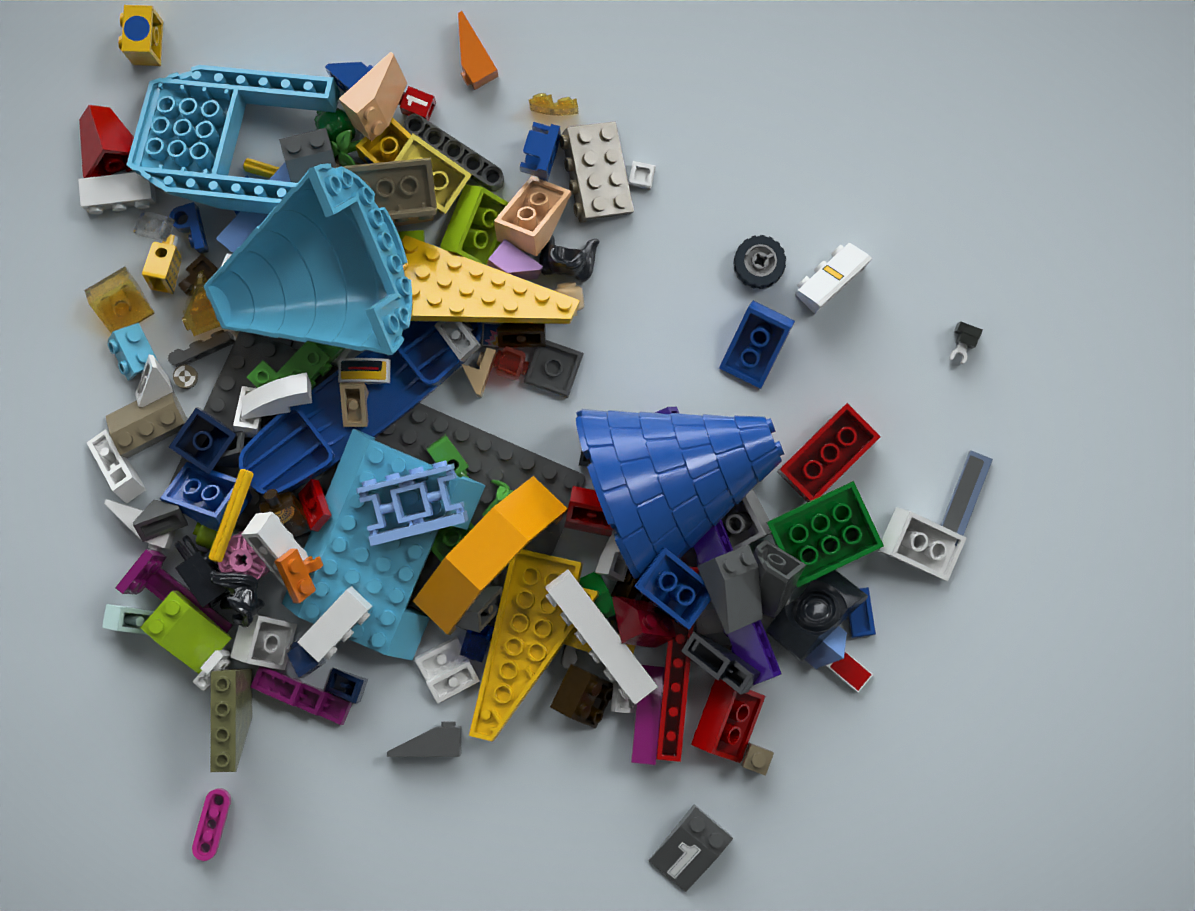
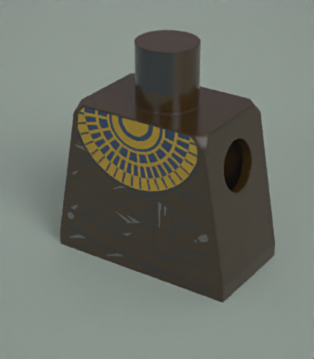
M270 489L264 493L266 501L259 504L261 513L273 512L279 517L280 522L293 537L311 531L302 504L292 492L287 491L279 495L276 489Z

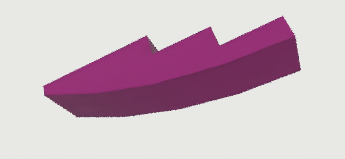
M642 665L658 687L637 703L631 763L656 765L664 667Z
M259 666L251 684V688L314 715L324 717L339 725H344L353 704L322 689L264 666Z

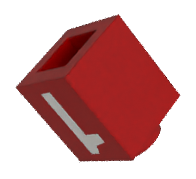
M408 86L406 92H403L398 105H400L402 114L407 116L418 114L429 121L436 105L435 96Z

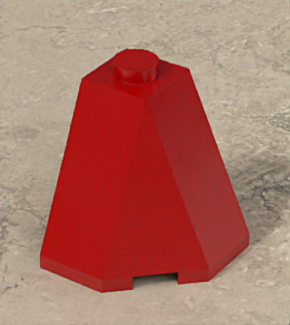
M88 105L79 119L83 178L113 175L124 169L127 172L132 171L126 164L134 139L133 135L110 107Z

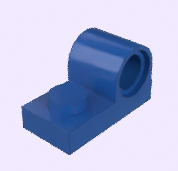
M192 202L174 208L169 215L171 224L179 232H191L188 238L192 249L195 248L200 254L209 252L199 207ZM183 215H187V222L185 224L179 225V218Z

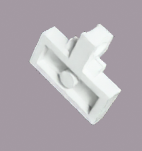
M227 649L215 650L200 668L202 671L193 680V683L202 691H206L211 686V671L227 669L231 664L229 660L231 653Z

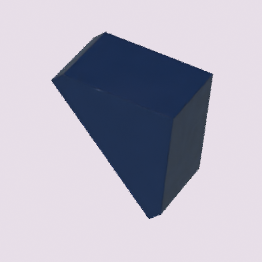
M332 668L325 691L352 703L361 702L368 679Z

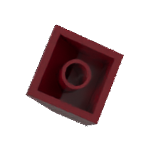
M616 596L612 598L622 644L656 648L676 638L672 619L655 605L647 601Z

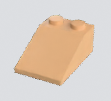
M390 52L339 98L353 127L370 141H373L389 126L407 85V81L394 54Z
M531 176L494 220L497 241L503 242L506 239L518 249L537 256L549 242L571 196V191Z

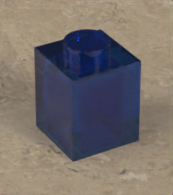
M486 625L480 633L467 629L460 655L482 663L489 649L494 627Z

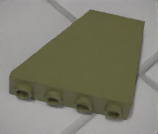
M252 669L211 671L210 772H237L252 719Z

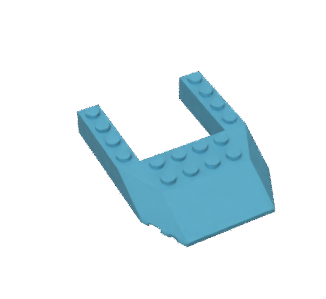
M197 65L191 67V71L181 74L176 72L168 75L166 78L149 81L126 165L168 194L219 209L270 214L290 189L298 183L228 176L246 104L336 112L340 90L333 77Z

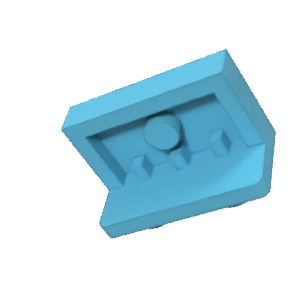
M139 323L115 330L108 338V348L112 354H115L119 370L126 376L128 381L132 380L135 375L143 372L149 354L154 355L156 358Z

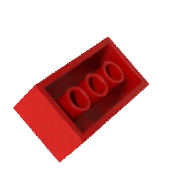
M846 403L777 473L806 502L812 501L825 493L881 436Z

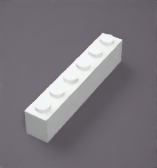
M568 569L545 586L549 592L545 595L553 607L559 605L563 611L560 616L568 626L571 624L575 626L578 631L574 634L582 645L588 643L592 648L589 654L598 664L602 661L606 667L603 672L611 682L615 680L621 686L618 691L625 701L631 699L636 704L658 687L626 644L621 643L620 636Z

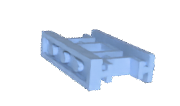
M445 460L432 464L433 469L424 471L422 466L408 470L409 475L400 477L398 472L386 475V480L377 483L376 478L361 482L362 487L356 489L357 494L359 493L360 503L372 500L378 523L367 526V530L370 533L368 537L370 545L374 546L467 522L469 518L467 511L464 509V502L451 504L446 481L457 478L454 471V463L447 465ZM446 471V476L437 478L440 488L438 491L428 493L425 481L415 483L417 478ZM399 484L398 488L390 490L393 501L390 503L381 504L379 493L368 494L370 490ZM419 488L425 511L404 516L399 493ZM443 499L446 512L456 509L454 514L425 521V517L434 514L431 502ZM396 512L398 524L409 522V525L378 532L379 528L387 526L384 516L387 513Z

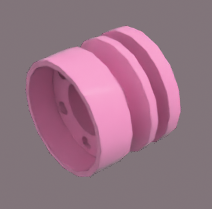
M243 531L231 537L223 561L218 562L221 572L249 574L258 580L271 570L241 535ZM244 554L247 556L246 562L242 561Z

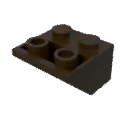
M570 664L550 708L570 719L596 728L603 718V713L609 701L612 699L613 683Z

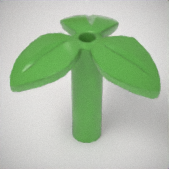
M352 130L340 133L336 137V143L330 141L334 158L339 155V163L342 166L356 165L348 153L357 151L355 145L362 139L351 142Z
M491 480L490 483L496 484L499 488L496 493V499L482 515L485 516L495 505L514 490H510V487L502 481Z

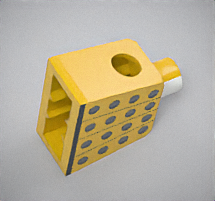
M164 234L162 243L153 242L142 271V276L151 290L174 294L182 260L176 247L178 237L175 235Z

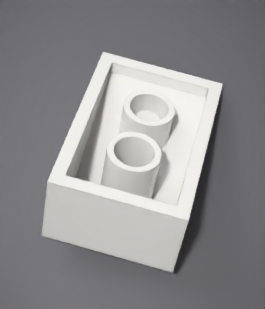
M896 507L882 538L884 547L877 551L948 581L966 541V537L909 510Z

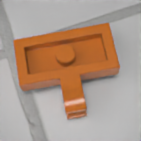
M290 549L274 561L293 603H301L316 591L309 573L320 569L324 565L319 556L314 560L312 556H309L303 561L298 549Z

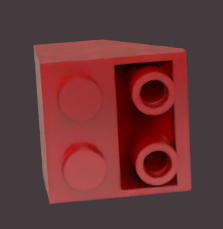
M573 486L564 528L610 537L613 529L607 523L596 491Z

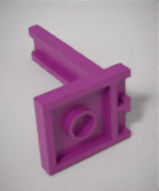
M146 549L115 587L122 594L135 595L142 592L144 588H147L162 601L172 591H179L226 633L233 626L231 622L213 608H202L188 588L161 568L167 556L160 551Z

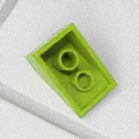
M172 591L140 627L155 642L198 674L202 671L200 668L215 650H222L232 639L230 635L179 591Z

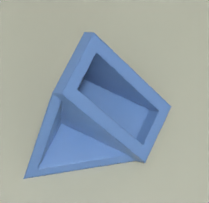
M838 626L804 660L817 670L819 667L844 659L846 635L848 633Z

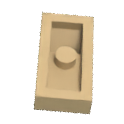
M486 348L485 353H480L477 361V366H480L479 369L461 364L476 395L481 398L497 355L496 350Z
M340 382L343 427L368 426L367 398L369 392L364 382Z

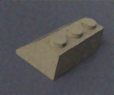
M173 391L145 407H139L136 400L106 415L109 434L120 456L129 458L178 433L187 421V417Z

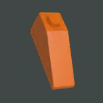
M463 11L458 13L461 65L463 72L460 74L466 85L471 84L474 90L499 77L498 70Z

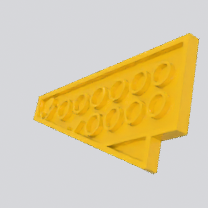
M405 235L401 241L408 262L403 265L405 277L411 280L412 313L410 321L570 324L579 307L580 300Z
M524 549L509 563L469 736L488 741H494L575 629L573 624L568 626L562 619L560 614L563 611L559 605L553 607L545 595L549 592L545 586L567 569L579 583L583 563ZM583 588L593 602L599 596V591Z

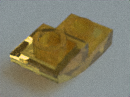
M539 93L534 95L532 99H528L530 110L537 113L556 116L579 114L576 98L564 97L557 100V103H553L551 94Z

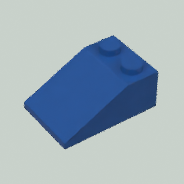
M753 300L743 316L719 369L761 389L795 321Z
M186 462L160 499L163 502L178 505L183 514L207 528L218 531L237 478L213 470L208 474L196 465ZM249 490L246 494L239 516L246 508L250 500L253 498Z
M665 547L658 553L634 586L661 611L688 630L711 601L702 577Z

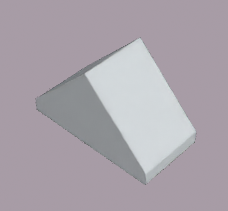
M150 354L135 392L139 407H145L173 392L170 379L154 355Z

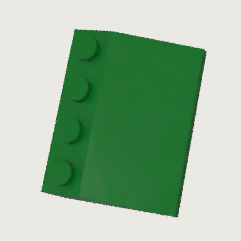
M854 481L766 522L775 545L806 564L795 586L797 588L884 547Z

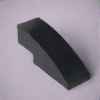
M696 631L692 633L681 650L715 679L723 680L739 694L748 693L761 674L736 654Z

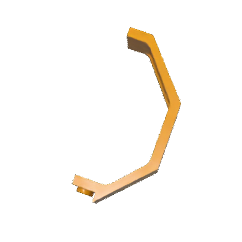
M532 476L495 505L447 554L413 602L447 635H451L457 629L455 627L490 582L530 541L552 523L557 525L563 519L561 515L568 508Z

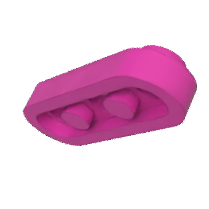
M214 789L206 796L192 845L193 855L198 860H210L218 851L231 804V796L225 789ZM217 796H221L223 798V803L221 805L217 804L215 801ZM210 820L216 821L215 828L209 826ZM204 843H207L210 846V850L208 852L204 851L202 848Z

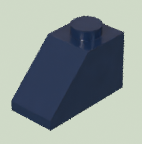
M297 640L290 645L292 650L287 655L297 676L301 678L311 674L325 664L326 661L323 658L317 662Z

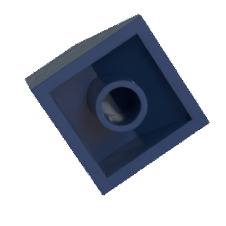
M196 407L169 448L210 474L237 434L201 408Z

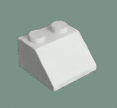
M256 614L249 627L238 626L230 658L248 664L285 670L288 661L287 653L291 650L290 645L293 642L297 624Z

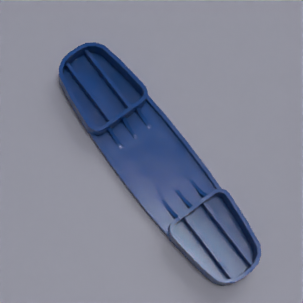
M410 321L409 328L403 330L401 335L404 338L403 343L392 355L365 350L355 357L391 360L389 384L365 383L369 392L367 398V427H343L340 382H338L339 369L311 390L312 403L290 406V412L278 414L251 439L240 453V470L245 469L254 474L250 486L262 496L270 489H276L279 495L297 489L340 462L353 429L376 437L439 387L465 362L458 359L434 326L438 321ZM469 322L473 327L471 333L481 344L483 336L482 323Z

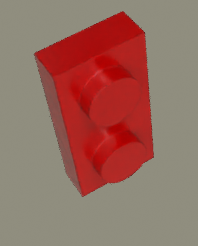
M311 479L298 496L310 530L319 531L331 517V513L320 482Z

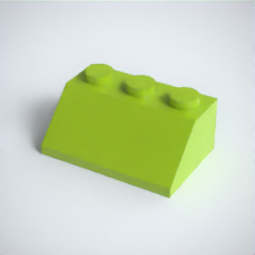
M465 184L439 248L487 265L488 259L500 244L496 238L494 220L509 202L484 187Z

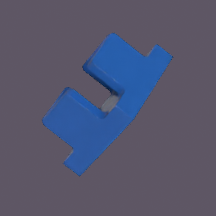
M533 122L532 130H529L523 152L527 155L525 163L521 162L520 164L521 172L537 176L539 179L548 182L560 144V126L554 124L547 126Z

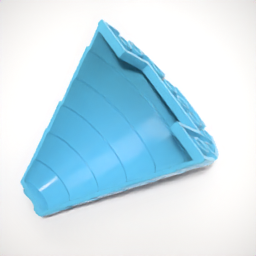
M327 163L309 168L298 184L290 189L261 225L252 231L243 244L233 252L224 265L204 285L206 296L211 302L221 327L228 330L274 338L280 337L305 343L311 341L358 351L368 350L387 355L395 353L404 341V338L401 336L403 330L409 328L412 285L411 280L405 277L403 265L408 262L400 236L386 208H379L375 203L374 191L359 176L342 166L335 169L331 167V164Z

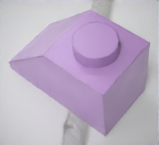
M506 239L498 246L487 262L489 267L524 280L537 279L543 267Z

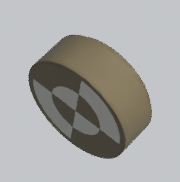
M180 365L173 373V380L177 386L183 389H190L196 385L198 373L190 365Z

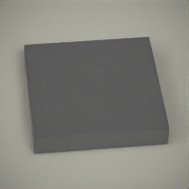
M546 340V347L535 348L524 383L568 398L584 353Z

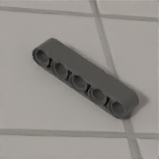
M412 114L405 119L404 127L411 135L415 134L472 174L470 177L472 180L490 191H497L503 187L504 176L498 166L422 116ZM419 123L422 126L419 131L413 132L410 130L411 125ZM439 136L441 140L438 144H430V138ZM454 148L461 151L457 157H450L448 155L449 151ZM472 161L480 163L479 168L476 170H470L467 166ZM491 174L499 176V180L495 183L488 182L487 178Z

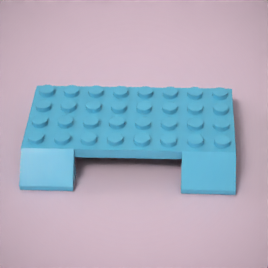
M353 429L325 496L331 517L319 531L311 530L304 547L308 557L312 556L314 560L319 556L324 564L320 569L309 573L316 591L301 603H293L287 590L282 604L297 617L315 624L333 603L352 586L373 607L368 611L370 614L369 618L361 626L356 623L351 629L354 633L349 640L387 656L413 660L430 618L420 611L410 607L407 608L439 529L371 546L368 538L370 533L367 530V526L378 523L373 501L360 503L359 493L357 494L356 489L362 487L361 482L376 478L378 483L385 481L386 475L399 472L401 477L409 475L408 470L423 466L425 471L433 469V466L375 441V437ZM446 471L417 478L415 483L425 481L428 493L438 491L440 488L437 478L446 476ZM457 476L455 479L446 481L451 504L464 502V509L467 511L469 520L453 526L467 530L486 485L465 476ZM399 484L370 490L368 494L379 493L381 504L393 502L390 490L398 488ZM419 488L399 493L404 516L425 511ZM443 499L431 502L434 514L425 517V521L454 514L456 509L446 512ZM396 512L384 514L387 526L379 528L378 532L409 525V522L398 524Z

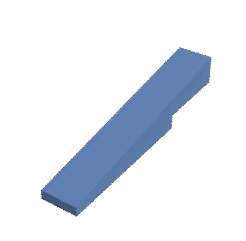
M284 163L269 180L290 182L286 164ZM240 211L219 234L216 240L233 253L243 244L252 231L261 225L269 214Z

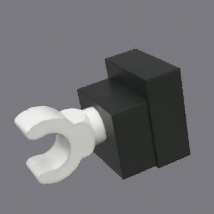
M961 321L957 323L954 332L959 334L956 340L958 346L951 352L949 359H954L955 354L960 353L962 355L961 364H964L967 361V347L971 349L976 347L983 329Z

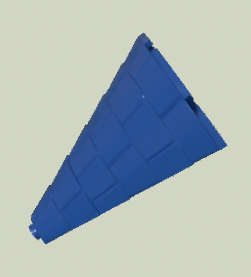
M581 409L576 412L577 432L582 451L586 459L591 461L587 468L607 523L610 524L612 529L616 530L614 534L615 542L634 579L641 578L663 547L680 559L712 526H716L758 482H761L782 462L780 456L784 455L780 441L775 442L772 433L776 432L771 418L766 420V417L734 415L732 417L708 414L636 413Z

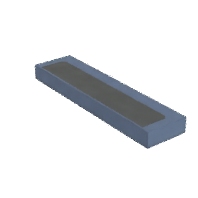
M972 450L969 451L941 526L962 536L964 535L993 461L992 458Z

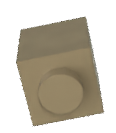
M749 742L741 766L766 776L774 752Z

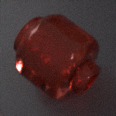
M506 346L502 351H497L493 368L496 369L498 376L517 380L521 374H526L529 362L525 361V352Z

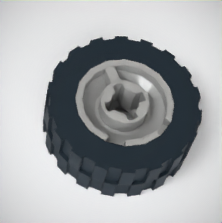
M754 235L744 240L739 245L733 261L737 278L744 285H748L753 289L769 288L776 283L786 268L787 260L784 254L785 251L780 246V243L773 240L772 237H766L765 235ZM756 259H763L764 265H755Z

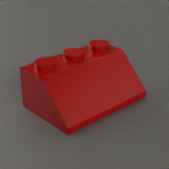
M715 679L691 745L708 753L741 763L766 696L749 690L748 693L739 694L723 680Z

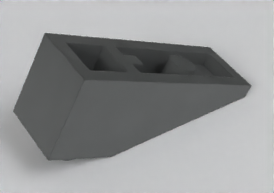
M443 721L441 726H436L387 751V757H460L461 726H456L455 721Z

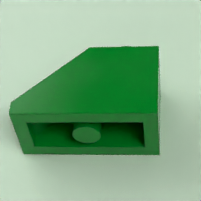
M594 571L581 577L579 584L582 588L599 591V596L594 601V604L604 617L609 618L615 615L612 597L601 575Z

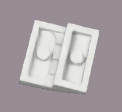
M457 636L415 657V662L423 674L426 684L437 704L480 682Z

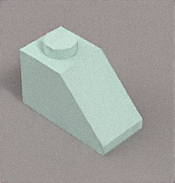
M106 604L102 628L146 634L140 627L154 611Z

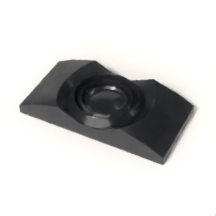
M833 570L811 581L796 600L784 606L768 626L766 633L802 662L868 596L837 570Z

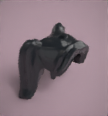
M552 235L549 242L541 250L539 264L543 266L541 273L543 275L564 274L573 276L582 282L587 281L593 273L596 248L600 241L598 239L589 240L583 250L569 249L556 246L554 236Z
M212 571L210 573L211 582L230 591V597L221 599L220 608L234 609L239 614H233V623L242 627H249L258 610L265 605L264 601L257 596V579L245 573Z

